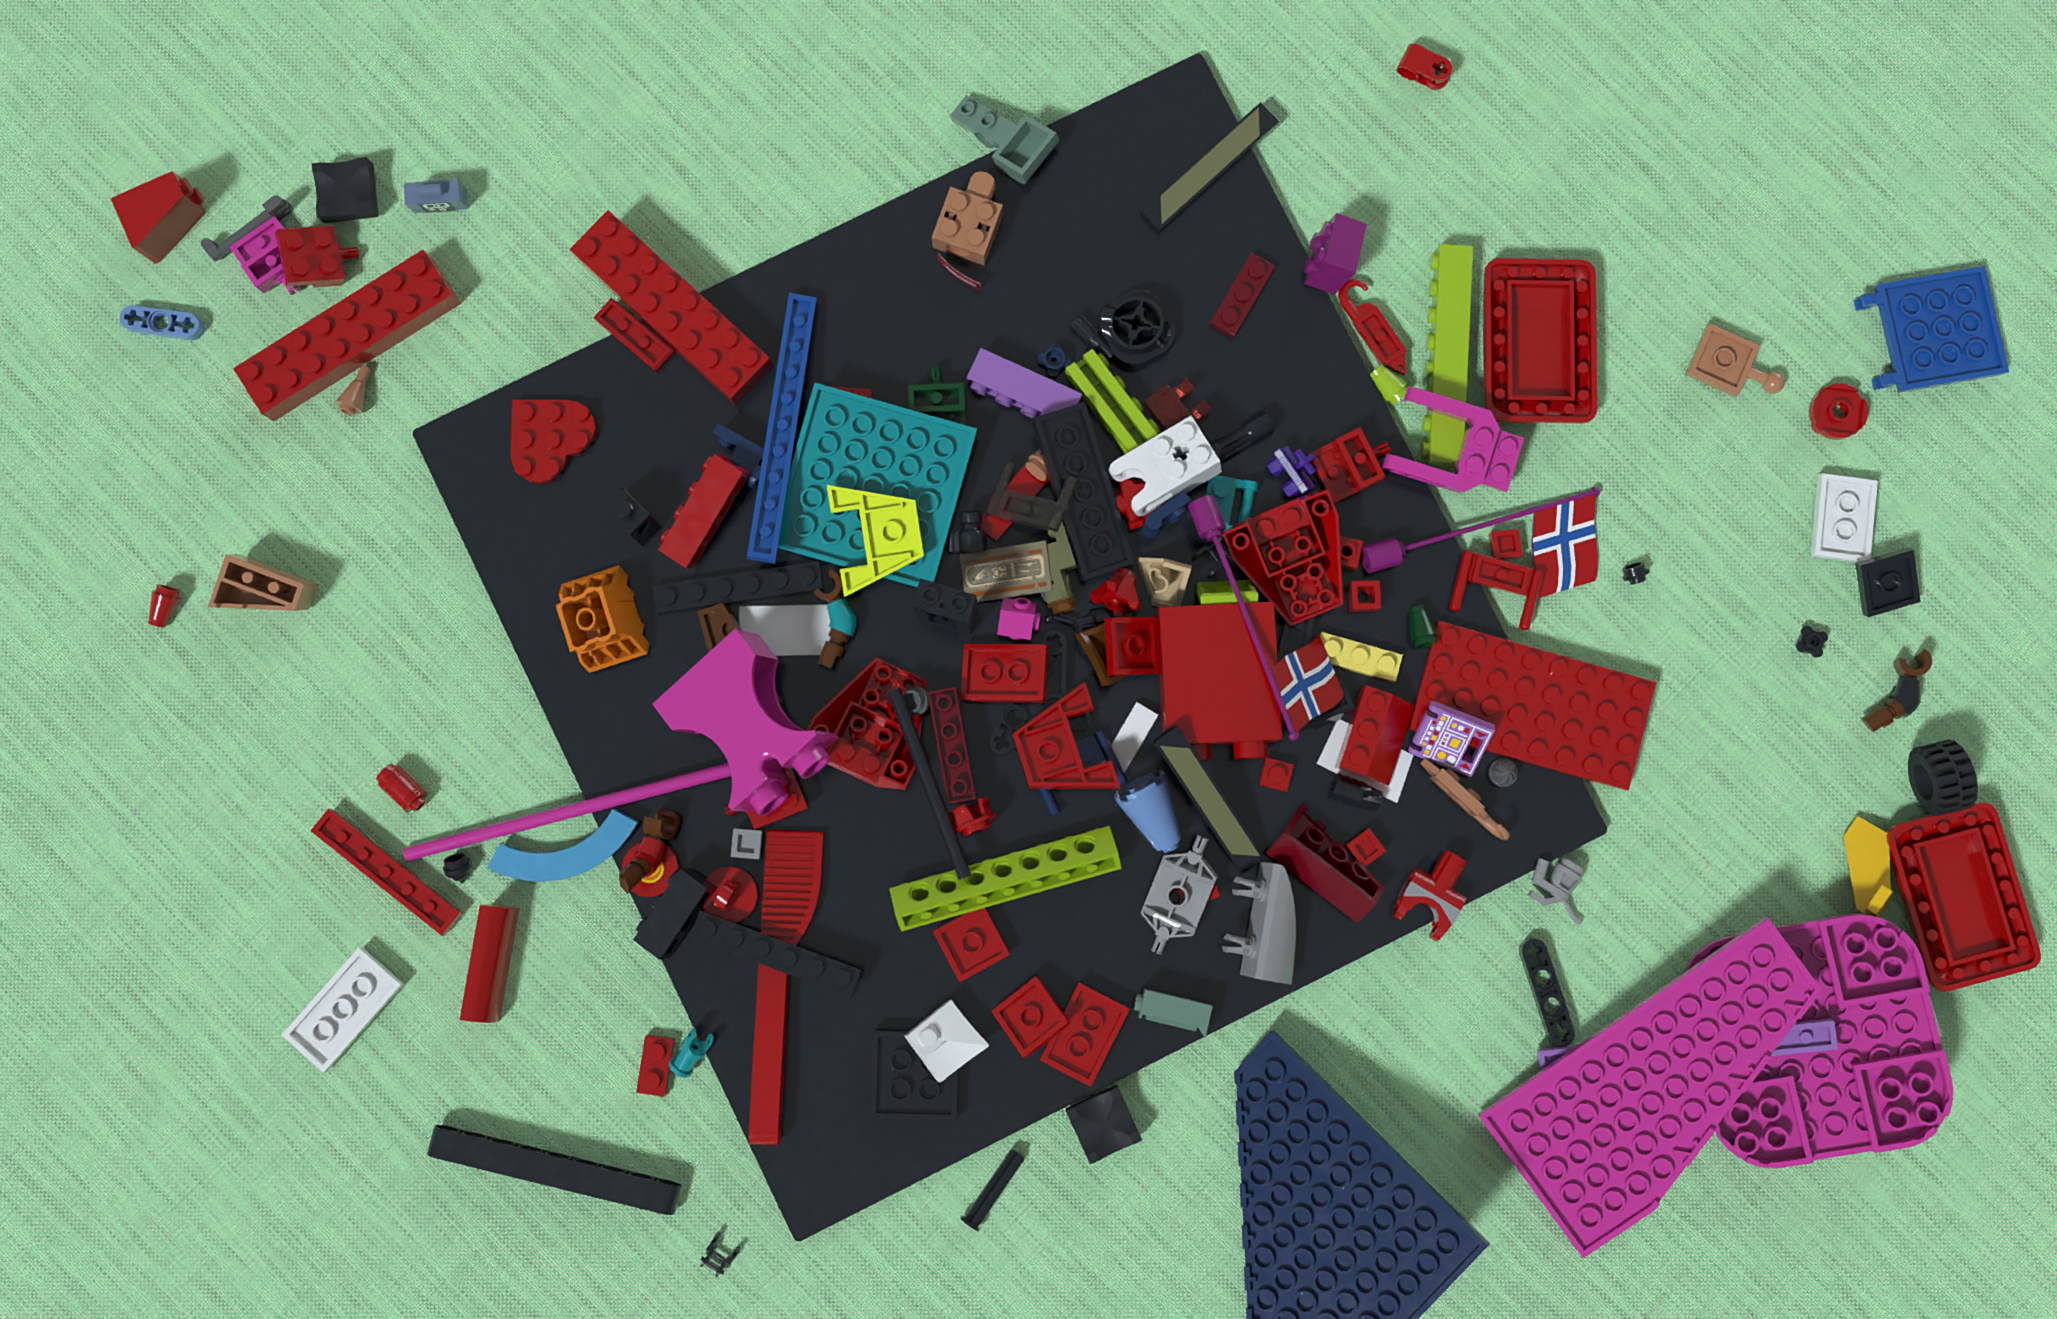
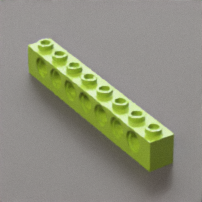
M1110 826L970 865L969 869L972 875L958 880L955 870L938 875H930L910 883H902L889 889L895 916L902 932L1122 868Z

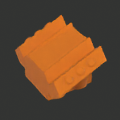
M620 565L561 584L559 591L561 603L557 604L556 608L570 652H577L579 662L589 673L648 653L650 643L642 635L645 625L641 622L634 602L635 593L627 586L629 575Z

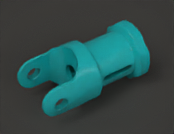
M692 1028L681 1043V1050L677 1056L669 1061L670 1070L682 1078L691 1076L693 1066L704 1057L711 1046L714 1038L713 1034H709L705 1041H699L694 1039L696 1028Z

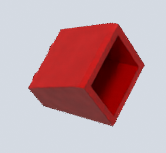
M173 171L110 198L131 247L155 264L161 262L205 214L201 204L204 202V198L197 187L193 188L185 177L181 178Z

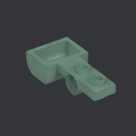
M968 95L963 98L950 114L953 122L973 133L983 145L990 149L993 147L998 148L991 156L997 168L1022 184H1026L1060 141L1056 132L1026 114L1016 125Z

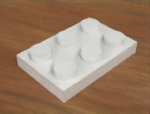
M1824 473L1818 475L1810 557L1854 563L1871 558L1877 480Z

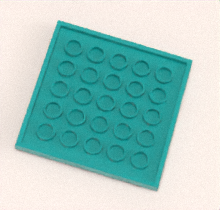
M814 382L789 472L777 548L847 568L868 565L859 509L831 513L827 485L916 500L924 557L883 578L918 587L920 578L935 582L977 428Z

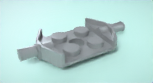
M1197 834L1192 850L1182 853L1165 854L1142 908V916L1156 931L1155 935L1157 936L1151 951L1162 955L1166 942L1171 937L1195 935V930L1215 881L1219 877L1203 858L1202 854L1209 839L1206 837L1202 839V835ZM1173 888H1180L1184 891L1185 900L1183 903L1177 904L1172 901L1170 894Z

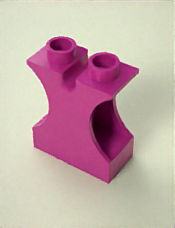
M737 628L653 703V706L671 730L694 734L701 733L714 741L722 750L728 761L732 776V792L728 805L731 811H757L760 816H765L779 808L788 798V794L783 787L788 784L789 780L784 775L782 767L795 769L802 779L815 775L830 761V756L825 750L838 739V736L834 733L816 730L805 731L786 716L779 704L775 689L778 658L759 634Z

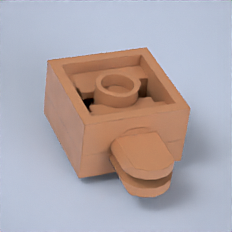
M981 171L974 173L969 181L966 192L950 187L932 235L933 248L985 266L1003 217V205L991 201L995 192V181L990 174Z

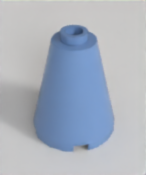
M1160 770V776L1154 777L1153 773H1149L1123 786L1126 792L1120 795L1117 791L1114 794V799L1157 851L1163 850L1164 853H1168L1179 847L1178 842L1182 839L1168 778L1165 771Z

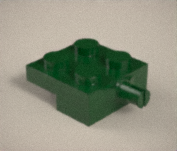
M931 367V384L908 385L910 410L966 425L964 382L942 383V368L936 367L937 378H935V367Z

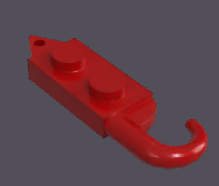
M1359 279L1348 280L1338 293L1341 306L1352 320L1353 326L1378 363L1404 376L1406 374V348L1377 306L1370 303L1361 304L1357 307L1348 296L1350 288L1358 286L1367 291L1368 286Z

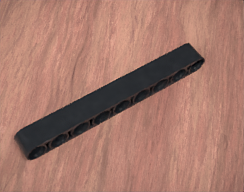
M434 1125L427 1151L428 1156L664 1215L675 1214L682 1187L680 1183L446 1125Z

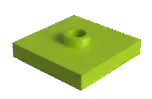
M1250 579L1235 580L1244 603L1258 602V592ZM1230 581L1195 583V593L1201 605L1238 603Z

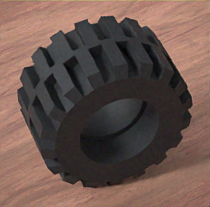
M1948 739L1915 747L1910 751L1908 759L1910 785L1917 801L1928 814L1940 816L1969 809L1975 805L1978 792L1977 777L1968 754L1960 744Z

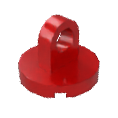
M724 867L712 872L706 880L717 888L704 906L706 913L733 923L749 917L756 908L759 897L757 885L749 873L736 867Z

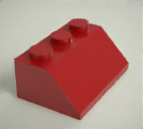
M1367 685L1360 688L1355 703V711L1352 712L1334 768L1389 786L1415 706L1391 693Z

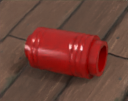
M391 763L377 775L378 786L402 807L406 813L412 810L417 812L426 804L427 799L425 797L427 796V791L399 765L395 766Z

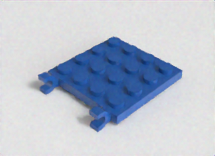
M1985 266L1878 284L1874 287L1875 293L1863 294L1861 298L1854 300L1856 311L1878 306L1893 373L1881 374L1879 378L1872 379L1874 390L1896 385L1897 392L1901 393L1999 376L2009 372Z

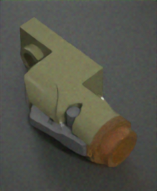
M1060 512L1049 514L1050 522L1046 523L1050 540L1056 538V542L1046 545L1052 591L1040 593L1045 603H1048V609H1052L1053 615L1075 608L1073 604L1075 598L1071 589L1070 573L1067 574V571L1077 567Z

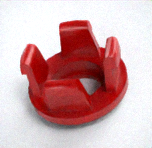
M987 797L979 798L978 802L968 807L966 804H963L953 809V812L948 813L956 835L961 834V837L964 838L992 826L991 820L996 818V814L992 813L987 803L989 802Z

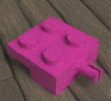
M274 215L229 248L241 263L240 266L251 282L262 293L267 292L277 284L283 283L289 294L293 295L296 294L294 289L299 292L300 287L286 286L275 236L277 229H285V227Z

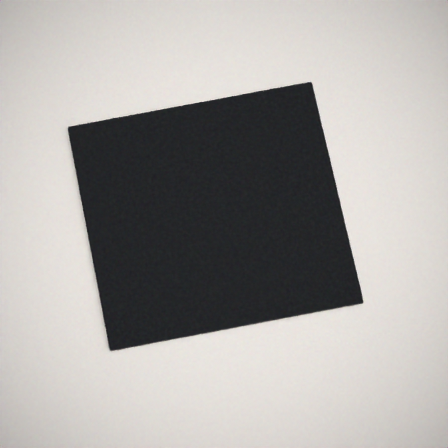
M1197 53L1047 125L1046 127L1057 133L1060 141L1026 184H1022L1000 171L991 157L995 153L993 151L699 292L713 307L763 351L773 364L771 370L736 406L675 350L672 357L656 373L618 339L610 335L413 431V437L585 800L728 762L722 750L710 738L701 733L694 734L671 730L653 706V703L709 653L697 611L705 608L656 614L653 585L819 561L824 586L822 591L825 594H829L834 590L836 584L834 579L828 577V570H833L841 575L840 569L847 568L777 548L775 564L747 559L757 489L754 490L745 484L695 567L684 568L658 550L662 544L660 542L661 536L667 528L672 527L676 520L674 518L675 512L690 497L688 491L691 485L696 480L699 481L704 473L702 467L705 461L710 456H714V454H724L730 458L735 450L733 447L732 451H729L717 443L718 438L713 434V431L718 423L764 449L789 293L817 298L791 464L814 382L832 387L872 389V399L909 409L908 385L931 384V367H935V378H937L936 367L942 368V383L964 382L966 426L977 428V433L948 534L963 529V524L960 522V512L979 510L983 514L1029 461V456L1040 449L1031 418L1020 412L1021 408L1012 404L1010 407L1004 406L995 401L996 397L988 393L983 396L973 392L970 389V385L967 384V376L980 348L1077 391L1065 376V368L1067 367H1063L1057 376L1051 377L1048 375V370L1044 365L1038 363L1039 354L1045 353L1052 344H1058L1061 346L1065 356L1070 357V365L1073 362L1078 363L1083 359V355L1093 348L1091 346L1087 347V342L1070 326L1071 320L1076 315L1082 314L1099 330L1098 315L1101 308L1132 290L1151 292L1161 301L1166 313L1174 323L1175 342L1166 352L1140 365L1124 363L1114 356L1108 362L1110 365L1108 370L1113 376L1118 375L1126 385L1124 391L1130 398L1135 397L1143 408L1141 413L1147 420L1152 419L1159 428L1160 432L1158 435L1189 416H1192L1208 442L1241 425L1246 419L1262 410L1267 413L1275 427L1274 433L1257 443L1250 444L1223 460L1221 463L1222 472L1218 474V476L1259 483L1258 491L1254 493L1250 517L1297 497L1324 490L1315 472L1310 475L1317 485L1315 488L1291 498L1287 496L1282 485L1291 478L1286 470L1275 477L1267 467V464L1275 457L1274 452L1289 445L1293 452L1301 448L1305 456H1307L1309 453L1334 442L1335 439L1361 427L1371 448L1386 441L1388 443L1387 447L1391 449V452L1386 454L1415 461L1326 291L1304 284L1307 274L1304 273V266L1309 257L1252 149L1161 232L1158 233L1140 214L1141 210L1238 123L1202 54ZM980 171L987 172L994 178L995 192L991 201L1003 205V217L985 266L935 249L932 244V235L950 187L966 192L972 175ZM938 253L956 271L979 282L981 290L962 282L951 274L938 260ZM1253 253L1273 264L1275 268L1233 339L1211 327L1210 322L1248 257ZM1135 310L1128 311L1123 316L1132 315ZM1146 311V320L1153 322L1155 326H1160L1155 315ZM643 320L640 321V322H641L642 324H644L649 330H651L656 336H658L663 342H665L670 348H672L665 340H663V339H662L652 328H650ZM1137 324L1133 330L1137 331L1138 327H1142L1141 324ZM1115 328L1114 333L1122 342L1128 344V334L1121 332V329ZM1143 339L1139 345H1143L1152 339ZM1052 358L1051 361H1052L1053 363H1055V362L1057 361V359H1056V358ZM512 400H571L579 402L590 410L596 420L597 433L595 441L591 442L589 447L582 451V454L569 457L566 469H563L560 475L555 477L552 482L544 484L529 482L518 475L512 465ZM1085 402L1113 494L1119 493V481H1116L1111 476L1109 467L1112 462L1125 455V453ZM1386 454L1376 458L1381 468ZM1180 456L1182 460L1187 458L1186 456ZM1384 469L1382 470L1386 477L1381 482L1334 504L1339 516V535L1363 541L1362 546L1392 537L1398 542L1401 541L1403 546L1452 532L1427 483ZM1050 481L997 542L986 535L987 550L1045 540L1046 545L1056 542V538L1050 540L1046 523L1050 522L1049 514L1044 512L1040 506L1041 493L1044 489L1051 487ZM1208 481L1186 493L1191 500L1190 503L1205 496ZM622 487L663 527L643 547L602 508ZM1235 489L1229 521L1231 526L1238 523L1243 491ZM1189 509L1185 513L1186 516L1172 525L1169 521L1160 527L1157 536L1152 539L1143 536V527L1130 530L1125 515H1120L1135 561L1134 564L1123 568L1132 571L1137 576L1136 592L1141 606L1140 609L1131 611L1128 606L1127 613L1132 612L1133 617H1156L1155 614L1159 607L1151 606L1152 601L1135 557L1165 558L1192 566L1180 606L1201 605L1195 593V583L1229 581L1224 566L1214 573L1213 576L1208 577V574L1217 567L1216 560L1209 552H1203L1195 560L1192 558L1205 545L1210 547L1214 541H1207L1206 538L1201 539L1199 537ZM647 523L642 525L639 528L638 532L644 529ZM1455 537L1405 551L1406 555L1403 558L1402 564L1370 574L1364 569L1361 557L1359 558L1358 568L1355 571L1341 569L1343 605L1315 616L1310 642L1317 634L1324 632L1403 655L1397 679L1394 683L1333 666L1338 681L1345 684L1354 706L1360 688L1365 685L1391 693L1412 705L1415 704L1430 647L1416 649L1415 644L1411 642L1409 609L1412 607L1425 605L1434 626L1437 621L1509 640L1479 584L1467 581L1460 610L1457 612L1450 610L1449 605L1463 554ZM1223 538L1222 541H1221V543H1222V544L1226 547V549L1228 550V547H1227V545H1226V543H1225V540H1224V538ZM945 543L934 583L964 591L960 554L972 552H947V543ZM1215 546L1212 551L1221 559ZM1343 547L1342 553L1344 556H1350L1351 550ZM1227 558L1235 580H1249L1234 560ZM620 565L629 575L627 586L635 593L634 602L641 622L645 625L642 635L650 643L648 653L589 673L579 662L577 652H570L556 608V605L561 603L559 597L561 584ZM1076 568L1067 571V574L1070 573L1073 598L1048 605L1040 593L1008 597L1010 599L1026 598L1031 602L1037 603L1035 613L1041 614L1038 630H1032L1031 640H1013L1009 636L997 635L1003 598L978 602V613L971 635L917 619L912 608L917 587L881 578L844 597L856 616V629L854 635L849 637L848 642L843 643L842 647L845 649L842 657L836 656L832 668L817 663L820 655L776 656L779 661L775 674V689L782 700V703L779 704L786 716L805 731L808 729L813 717L876 657L927 680V693L956 687L974 783L975 801L953 805L947 804L930 705L928 710L923 713L920 740L948 813L953 812V809L963 804H966L968 807L978 802L979 798L987 797L989 800L987 803L992 813L996 814V818L991 820L992 826L964 838L961 837V834L957 835L968 866L987 859L1005 856L1011 852L1033 848L1039 844L1058 841L1067 836L1086 833L1095 828L1110 826L1122 869L986 907L1010 955L967 979L959 982L933 933L934 930L963 914L901 932L894 912L889 888L899 886L902 883L921 880L930 875H938L954 870L916 769L905 790L873 786L828 764L818 773L806 779H802L798 772L793 769L808 809L758 829L763 831L761 859L731 857L733 828L754 830L750 817L746 812L740 811L730 816L726 813L728 810H725L724 805L730 802L732 776L593 812L592 815L598 827L604 823L614 808L640 821L625 844L612 855L619 871H621L623 859L629 849L640 843L644 836L648 837L643 830L645 816L655 818V813L659 809L677 813L680 817V824L676 835L671 840L662 839V842L672 848L678 857L680 869L691 868L705 879L712 872L724 867H736L749 873L757 885L758 901L756 908L749 917L736 922V924L761 932L767 829L824 831L822 880L819 900L813 919L797 946L862 971L852 997L789 975L779 1145L749 1144L794 1240L799 1242L1204 1037L1198 1028L1196 1031H1191L1146 1020L1144 1018L1145 1015H1142V1019L1138 1018V1011L1134 1010L1137 993L1142 994L1143 988L1211 1004L1213 1007L1206 1033L1207 1036L1432 922L1433 913L1423 903L1413 906L1401 920L1393 917V910L1400 891L1412 871L1418 868L1431 875L1444 850L1454 853L1467 862L1452 888L1466 896L1464 904L1466 905L1535 870L1538 858L1551 862L1606 834L1607 827L1582 779L1486 751L1482 755L1472 777L1453 771L1461 779L1458 783L1466 790L1468 788L1474 790L1482 798L1480 803L1485 807V812L1510 833L1508 840H1502L1489 832L1429 778L1431 775L1420 764L1423 758L1415 755L1412 757L1397 803L1383 797L1379 809L1373 810L1354 806L1351 803L1329 797L1331 784L1336 773L1318 765L1317 762L1336 722L1318 729L1314 727L1304 731L1300 729L1298 731V739L1291 740L1288 738L1290 733L1281 712L1282 739L1275 743H1268L1269 757L1267 758L1294 764L1287 792L1258 785L1265 758L1234 759L1233 745L1211 746L1212 760L1202 761V763L1265 857L1261 862L1279 864L1266 852L1277 834L1301 803L1309 809L1307 814L1315 822L1320 820L1327 827L1324 832L1335 843L1340 841L1345 846L1357 835L1370 828L1386 850L1385 853L1365 867L1382 884L1384 890L1376 905L1358 923L1286 869L1292 888L1296 915V947L1292 984L1240 975L1243 955L1223 952L1222 946L1236 945V943L1223 938L1226 934L1247 937L1254 898L1233 895L1232 889H1246L1245 886L1233 881L1236 877L1257 881L1260 863L1243 875L1238 871L1152 740L1162 733L1159 674L1128 675L1110 685L1101 686L1089 657H1080L1079 650L1076 649L1073 625L1058 620L1046 622L1045 617L1047 615H1060L1076 620L1085 605L1092 602L1091 592L1105 583L1117 571L1114 570L1081 581L1078 569ZM1380 580L1381 609L1369 612H1349L1348 584L1351 581ZM1254 585L1258 592V602H1269ZM814 592L727 605L739 624V606L828 605L829 602L820 599ZM1359 593L1358 600L1365 603L1367 596L1364 593ZM1107 607L1090 610L1086 617L1113 613V610ZM1274 608L1278 655L1285 619ZM1051 630L1062 632L1067 640L1066 695L1085 682L1094 707V711L1089 712L1091 716L1089 726L1081 732L1072 731L1075 742L1104 730L1112 745L1136 702L1158 714L1124 773L1128 781L1120 785L1121 789H1051L1061 810L1060 813L1051 816L1039 789H1030L1017 748L1009 754L1002 756L995 754L990 748V736L1008 702H963L960 700L964 644L1039 645L1047 632ZM1057 636L1054 639L1048 638L1046 641L1050 644L1048 657L1052 662H1055L1057 658L1056 656H1051L1053 650L1056 647H1062L1059 643L1060 638ZM1056 698L1048 699L1045 702V709L1059 700ZM1011 710L1007 714L1008 723L1013 726L1021 724L1023 714L1019 710ZM1352 712L1343 715L1341 720L1349 723ZM1082 714L1070 718V722L1075 727H1081L1086 723V716ZM1004 724L1000 727V729L1005 730L1003 736L994 739V742L997 743L996 749L1001 750L1003 747H1009L1010 744L1007 742V737L1010 733L1013 735L1015 732L1008 729ZM1407 728L1401 749L1408 753V748L1413 743L1412 738L1415 731L1408 730ZM1467 747L1465 753L1470 754L1472 757L1476 749ZM1508 759L1516 765L1518 775L1512 785L1500 787L1491 781L1489 768L1494 761ZM1431 762L1439 769L1443 768L1445 771L1448 769L1446 767ZM1160 770L1165 771L1182 836V839L1178 842L1179 847L1168 853H1164L1163 850L1157 851L1114 799V794L1117 791L1120 795L1126 792L1123 787L1126 784L1149 773H1153L1154 777L1160 776ZM1197 834L1202 835V839L1204 837L1209 839L1202 855L1219 876L1215 882L1221 896L1206 903L1195 930V935L1171 937L1167 940L1162 955L1151 951L1157 936L1155 935L1156 931L1142 916V908L1165 854L1182 853L1192 850ZM1347 849L1346 851H1347V853H1348V857H1349L1353 862L1356 861V859L1353 857V855H1352V854L1350 853V851ZM630 891L629 893L641 918L648 917L653 910L652 903L656 897L639 896ZM1178 893L1170 895L1173 902L1177 904L1180 902L1181 897ZM695 919L671 957L662 959V962L693 1027L696 1028L699 1040L705 1041L709 1034L714 1035L713 1042L706 1055L749 1143L759 963L689 938L696 922ZM1035 976L1041 979L1062 1011L1066 1008L1078 982L1130 1008L1091 1087L1040 1061L1039 1059L1047 1043L1027 1059L1023 1058L991 1011ZM947 1000H952L962 1015L989 1045L985 1050L958 1068L957 1121L870 1119L873 1030L910 1031Z

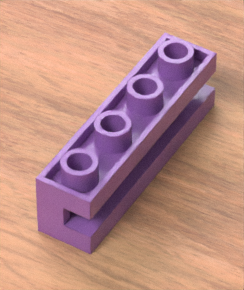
M980 348L967 376V384L970 385V389L973 392L983 396L988 393L996 397L995 401L1007 407H1010L1011 404L1021 408L1020 412L1030 418L1079 404L1082 400V393Z

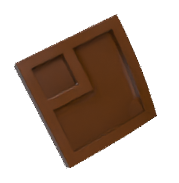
M1130 612L1118 617H1133V614ZM1105 622L1075 634L1076 639L1088 655L1101 686L1110 685L1128 676H1107Z

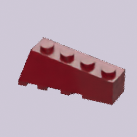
M1301 803L1277 834L1266 854L1358 923L1376 905L1384 887L1359 861L1353 862L1348 857L1347 848L1340 841L1335 843L1324 832L1327 827L1320 820L1315 822L1307 814L1309 809Z

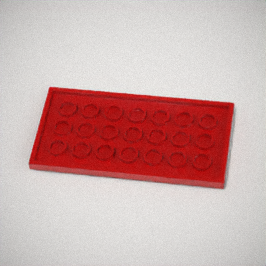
M1441 621L1436 622L1435 628L1439 635L1436 637L1438 643H1432V646L1429 648L1408 730L1416 732L1425 711L1432 712L1428 708L1430 702L1435 701L1494 724L1495 732L1485 750L1486 752L1629 791L1656 682ZM1472 737L1468 747L1476 749L1481 739Z

